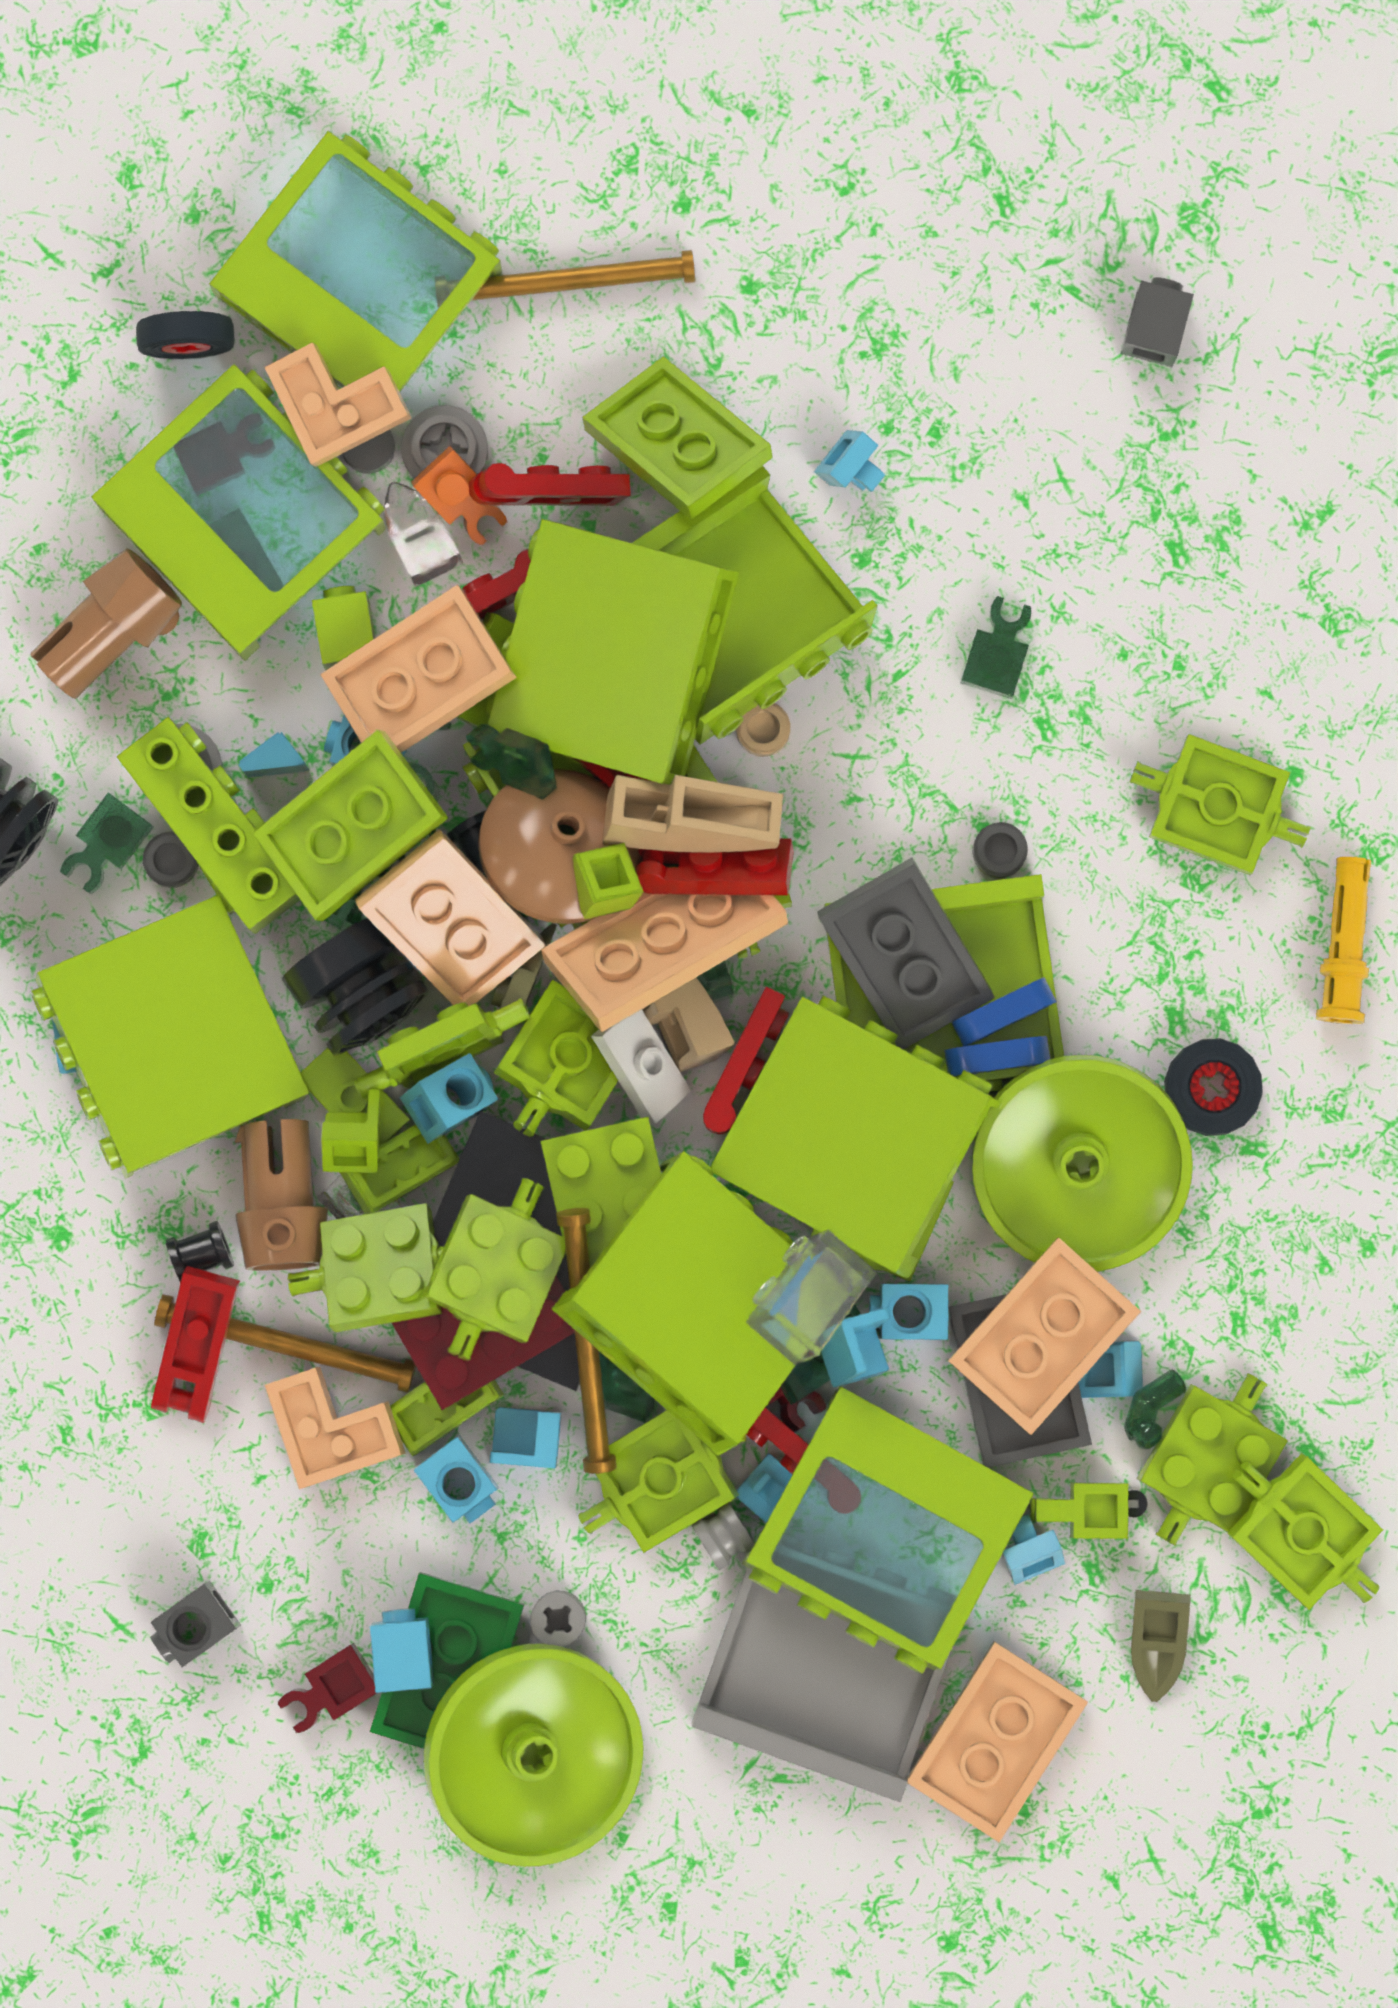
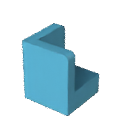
M887 1308L840 1320L816 1336L833 1388L875 1377L889 1370L875 1329L890 1319Z
M498 1408L495 1412L490 1463L555 1469L558 1459L562 1412Z

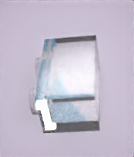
M825 1230L810 1238L802 1235L788 1248L782 1258L787 1264L778 1278L771 1277L757 1291L752 1300L757 1307L746 1321L750 1327L794 1365L820 1354L877 1273L830 1230Z

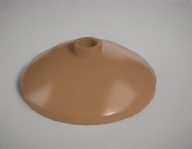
M563 769L541 770L513 780L492 799L480 826L478 850L487 879L508 904L525 915L545 922L572 924L594 919H584L582 915L572 857L576 853L612 846L610 844H603L607 794L610 790L603 782L576 771ZM569 825L575 830V834L565 835L560 832L558 826ZM626 847L634 869H636V866L642 862V856L638 853L639 849Z

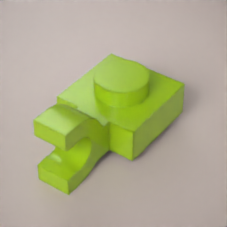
M1070 1482V1499L1032 1498L1030 1500V1519L1035 1522H1070V1538L1128 1539V1483Z

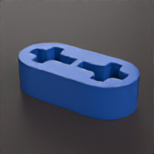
M1045 977L958 1018L952 1022V1025L962 1045L968 1046L1051 1006L1057 1001Z
M1047 1036L976 1044L944 1050L947 1073L952 1076H960L963 1070L976 1074L1034 1066L1051 1059Z

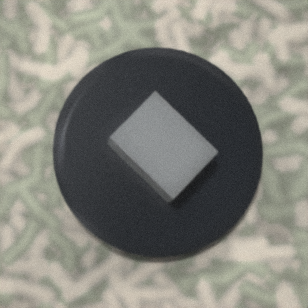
M1138 1490L1128 1491V1516L1139 1517L1143 1515L1148 1505L1147 1498Z

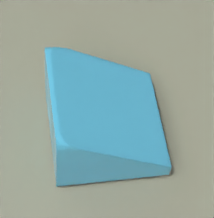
M277 732L239 761L240 764H238L248 778L310 770L282 732L280 734Z
M1139 1341L1114 1342L1078 1382L1081 1397L1141 1396L1143 1394L1141 1343Z

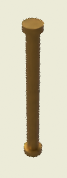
M692 250L681 251V257L492 276L487 279L471 301L684 278V283H694ZM446 276L435 277L438 309L460 280L446 281Z
M571 1208L556 1213L557 1225L564 1229L570 1289L576 1287L590 1269L586 1224L590 1223L591 1219L590 1210L586 1208ZM574 1329L588 1456L583 1458L584 1472L590 1474L606 1473L615 1470L617 1466L616 1456L609 1452L599 1350Z
M162 1294L154 1326L166 1328L167 1324H171L175 1307L173 1296ZM234 1318L230 1320L226 1339L394 1383L398 1385L397 1390L406 1393L410 1390L416 1368L414 1361L407 1358L404 1363Z

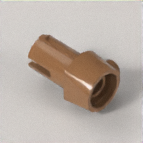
M128 548L83 581L91 594L30 653L31 657L38 662L37 666L71 698L77 699L135 641L148 648L158 635L168 634L179 621L178 610L182 606V601L146 561Z
M280 1119L283 1171L280 1174H275L273 1129L271 1126H267V1120L241 1125L234 1143H241L245 1211L237 1213L235 1217L246 1270L277 1271L320 1266L319 1263L323 1253L320 1222L327 1221L328 1208L314 1206L309 1121Z

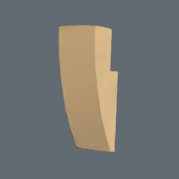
M616 775L607 794L603 844L617 845L625 843L626 847L637 849L709 853L777 848L780 838L783 794L679 775L674 776L671 785Z
M697 977L642 1009L651 1025L658 1023L673 1061L680 1072L716 1061L735 1045L721 1013Z

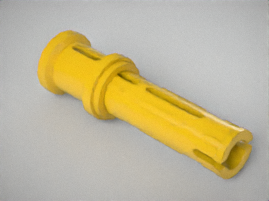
M1336 858V883L1333 898L1329 957L1323 959V964H1320V974L1325 976L1322 1008L1316 1010V1020L1338 1024L1365 1023V1014L1360 1011L1363 979L1369 976L1367 963L1362 961L1368 880L1371 860H1366V858Z

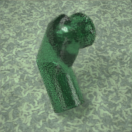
M1170 1369L1145 1385L1132 1398L1124 1429L1128 1440H1135L1139 1448L1150 1449L1161 1440L1162 1428L1159 1424L1155 1423L1159 1409L1186 1392L1185 1383L1175 1370Z

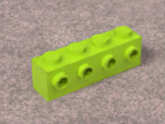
M168 716L116 757L247 928L254 934H257L300 901V899L253 835V832L262 826L265 821L254 808L245 814L239 807L233 796L240 789L221 765L211 770L199 754L207 746L190 724L186 722L181 727H178Z

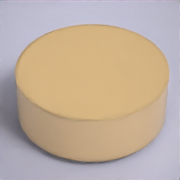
M774 703L766 709H761L757 705L742 716L744 720L736 729L738 741L748 753L759 757H767L778 753L784 748L788 742L791 727L786 712Z

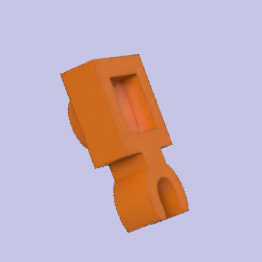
M450 445L411 481V484L449 525L462 515L464 517L465 530L470 538L477 544L483 545L486 539L477 530L479 519L483 516H492L502 526L507 523V519L497 505H480L473 501L469 494V482L477 473Z

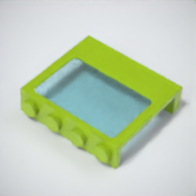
M327 131L209 285L214 296L290 353L312 342L317 345L338 389L385 366L389 369L399 392H401L490 276H500L502 273L501 261L496 257L499 249L480 233L473 231L469 237L453 225L456 217L436 200L430 199L425 204L410 191L414 186L398 171L387 167L383 172L369 162L367 159L371 155L370 152L354 138L345 134L340 140Z
M233 364L96 491L91 498L233 650L246 661L260 648L257 640L373 531L380 536L386 530L383 519L379 516L385 508L366 487L362 486L356 492L342 476L348 469L338 457L317 467L311 465L286 411L282 414L268 400L274 394L273 390L253 369L245 375Z
M840 1386L832 1395L825 1409L826 1413L751 1552L746 1554L742 1564L752 1569L748 1578L761 1587L777 1594L782 1586L799 1595L800 1599L797 1606L825 1621L831 1613L846 1621L849 1625L845 1632L864 1644L875 1647L877 1641L880 1640L898 1650L893 1659L920 1674L924 1673L926 1667L934 1671L940 1670L1034 1493Z

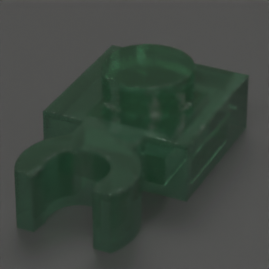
M997 596L989 611V620L993 627V632L989 633L977 629L960 683L1012 699L1029 645L1014 641L1016 634H1019L1027 627L1031 618V606L1024 605L1020 618L1015 622H1008L1002 618L1000 613L1004 598Z
M480 724L466 735L468 742L476 744L481 748L478 753L471 757L472 764L485 771L492 768L499 770L502 783L542 800L557 788L549 744L510 728H506L503 732L499 733L488 724Z
M108 792L75 835L86 843L87 847L83 852L74 853L67 857L61 866L60 872L69 877L77 866H89L91 878L86 882L83 889L87 893L93 894L103 883V868L107 862L110 861L122 870L154 826Z
M725 961L697 976L705 990L710 993L714 1003L734 997L732 981Z

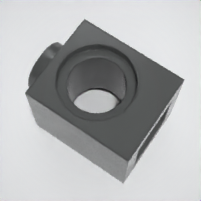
M1155 277L1152 278L1151 283L1141 280L1135 295L1120 354L1173 367L1178 357L1194 294L1182 291L1183 285L1170 279Z
M208 1581L150 1623L156 1630V1633L151 1635L150 1638L168 1663L176 1659L180 1666L184 1667L240 1627L241 1624L211 1581ZM194 1612L203 1618L206 1631L201 1641L189 1642L180 1636L177 1624L183 1613Z

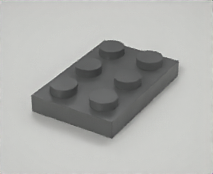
M913 857L817 911L819 920L886 1029L898 1035L895 1044L901 1049L911 1046L995 998L991 987Z
M1007 1294L948 1307L957 1349ZM963 1375L984 1466L989 1468L1092 1445L1078 1383L1033 1434L1029 1435Z

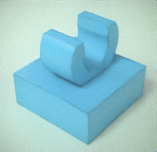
M846 430L814 470V473L829 486L846 488L851 481L862 491L867 488L870 492H873L885 476L876 465L868 460L879 445L863 431Z
M768 1453L739 1486L737 1498L766 1523L792 1474L775 1457ZM808 1487V1489L806 1490L804 1496L809 1492V1490H810L809 1487Z
M1029 1515L1022 1516L1012 1534L1015 1546L1003 1551L1005 1563L1014 1585L1065 1564L1063 1551L1054 1530L1037 1536Z

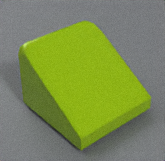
M625 843L576 853L572 857L579 905L584 919L631 909L642 895L643 889Z

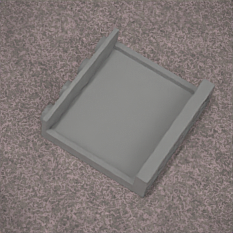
M783 1533L771 1556L772 1562L775 1565L923 1647H928L933 1643L957 1596L929 1586L925 1596L904 1588L907 1581L905 1577L877 1567L873 1577L852 1570L855 1559L828 1549H824L821 1558L801 1551L804 1541ZM747 1567L692 1719V1727L901 1803L908 1783L906 1778L951 1651L940 1670L934 1671L926 1667L923 1674L917 1673L893 1659L898 1650L878 1640L875 1647H871L847 1634L845 1631L849 1623L830 1613L826 1621L797 1606L800 1596L781 1586L776 1594L751 1581L748 1577L752 1569Z

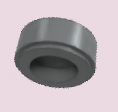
M388 430L342 454L344 460L352 469L360 473L373 474L383 470L394 457L395 441L391 430Z
M1003 822L993 823L983 828L977 835L972 848L973 859L977 867L984 874L993 878H1006L1015 874L1024 864L1028 853L1027 841L1023 833L1015 826Z
M174 832L161 833L152 838L143 853V865L146 873L154 882L163 887L176 888L183 886L195 876L199 864Z

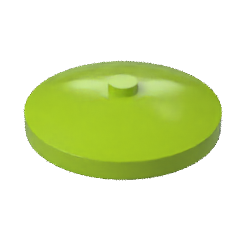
M1070 1055L1053 1058L1042 1064L1032 1066L1014 1077L994 1097L1002 1105L999 1111L990 1107L975 1135L972 1150L973 1183L978 1202L988 1223L996 1234L1015 1252L1035 1263L1057 1238H1060L1093 1269L1100 1272L1125 1265L1139 1258L1157 1245L1174 1226L1185 1206L1190 1191L1193 1170L1192 1149L1187 1129L1176 1105L1159 1084L1148 1075L1133 1066L1108 1057Z
M527 1644L514 1646L491 1654L475 1663L451 1685L442 1697L430 1721L424 1746V1773L427 1789L441 1819L473 1851L493 1861L511 1866L539 1867L568 1860L588 1850L603 1839L622 1818L633 1799L640 1780L643 1765V1735L636 1709L621 1684L594 1660L572 1649L557 1645Z

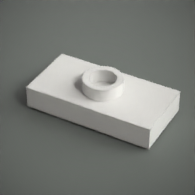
M642 1009L603 1032L597 1030L591 1036L640 1117H648L650 1124H657L691 1092L690 1087Z

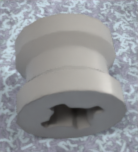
M730 1502L720 1507L717 1515L709 1520L700 1519L692 1524L694 1531L719 1570L729 1565L730 1558L740 1551L749 1553L755 1544Z
M556 1590L546 1593L538 1599L531 1612L530 1623L534 1635L540 1642L565 1647L571 1645L580 1637L585 1627L586 1612L584 1605L577 1596L568 1591Z

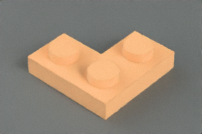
M312 342L265 367L307 458L314 467L412 418L389 369L385 366L338 390L318 346Z
M316 1367L265 1385L299 1489L405 1454L389 1401L337 1418L321 1367Z

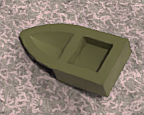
M551 923L540 933L546 946L551 943L557 924ZM541 950L514 972L513 977H507L497 986L491 1002L492 1005L501 1009L519 1000V998H522L525 1005H527L544 961Z
M1145 1590L1135 1591L1131 1641L1132 1665L1141 1688L1152 1702H1158L1168 1693L1183 1668L1187 1649L1191 1595Z

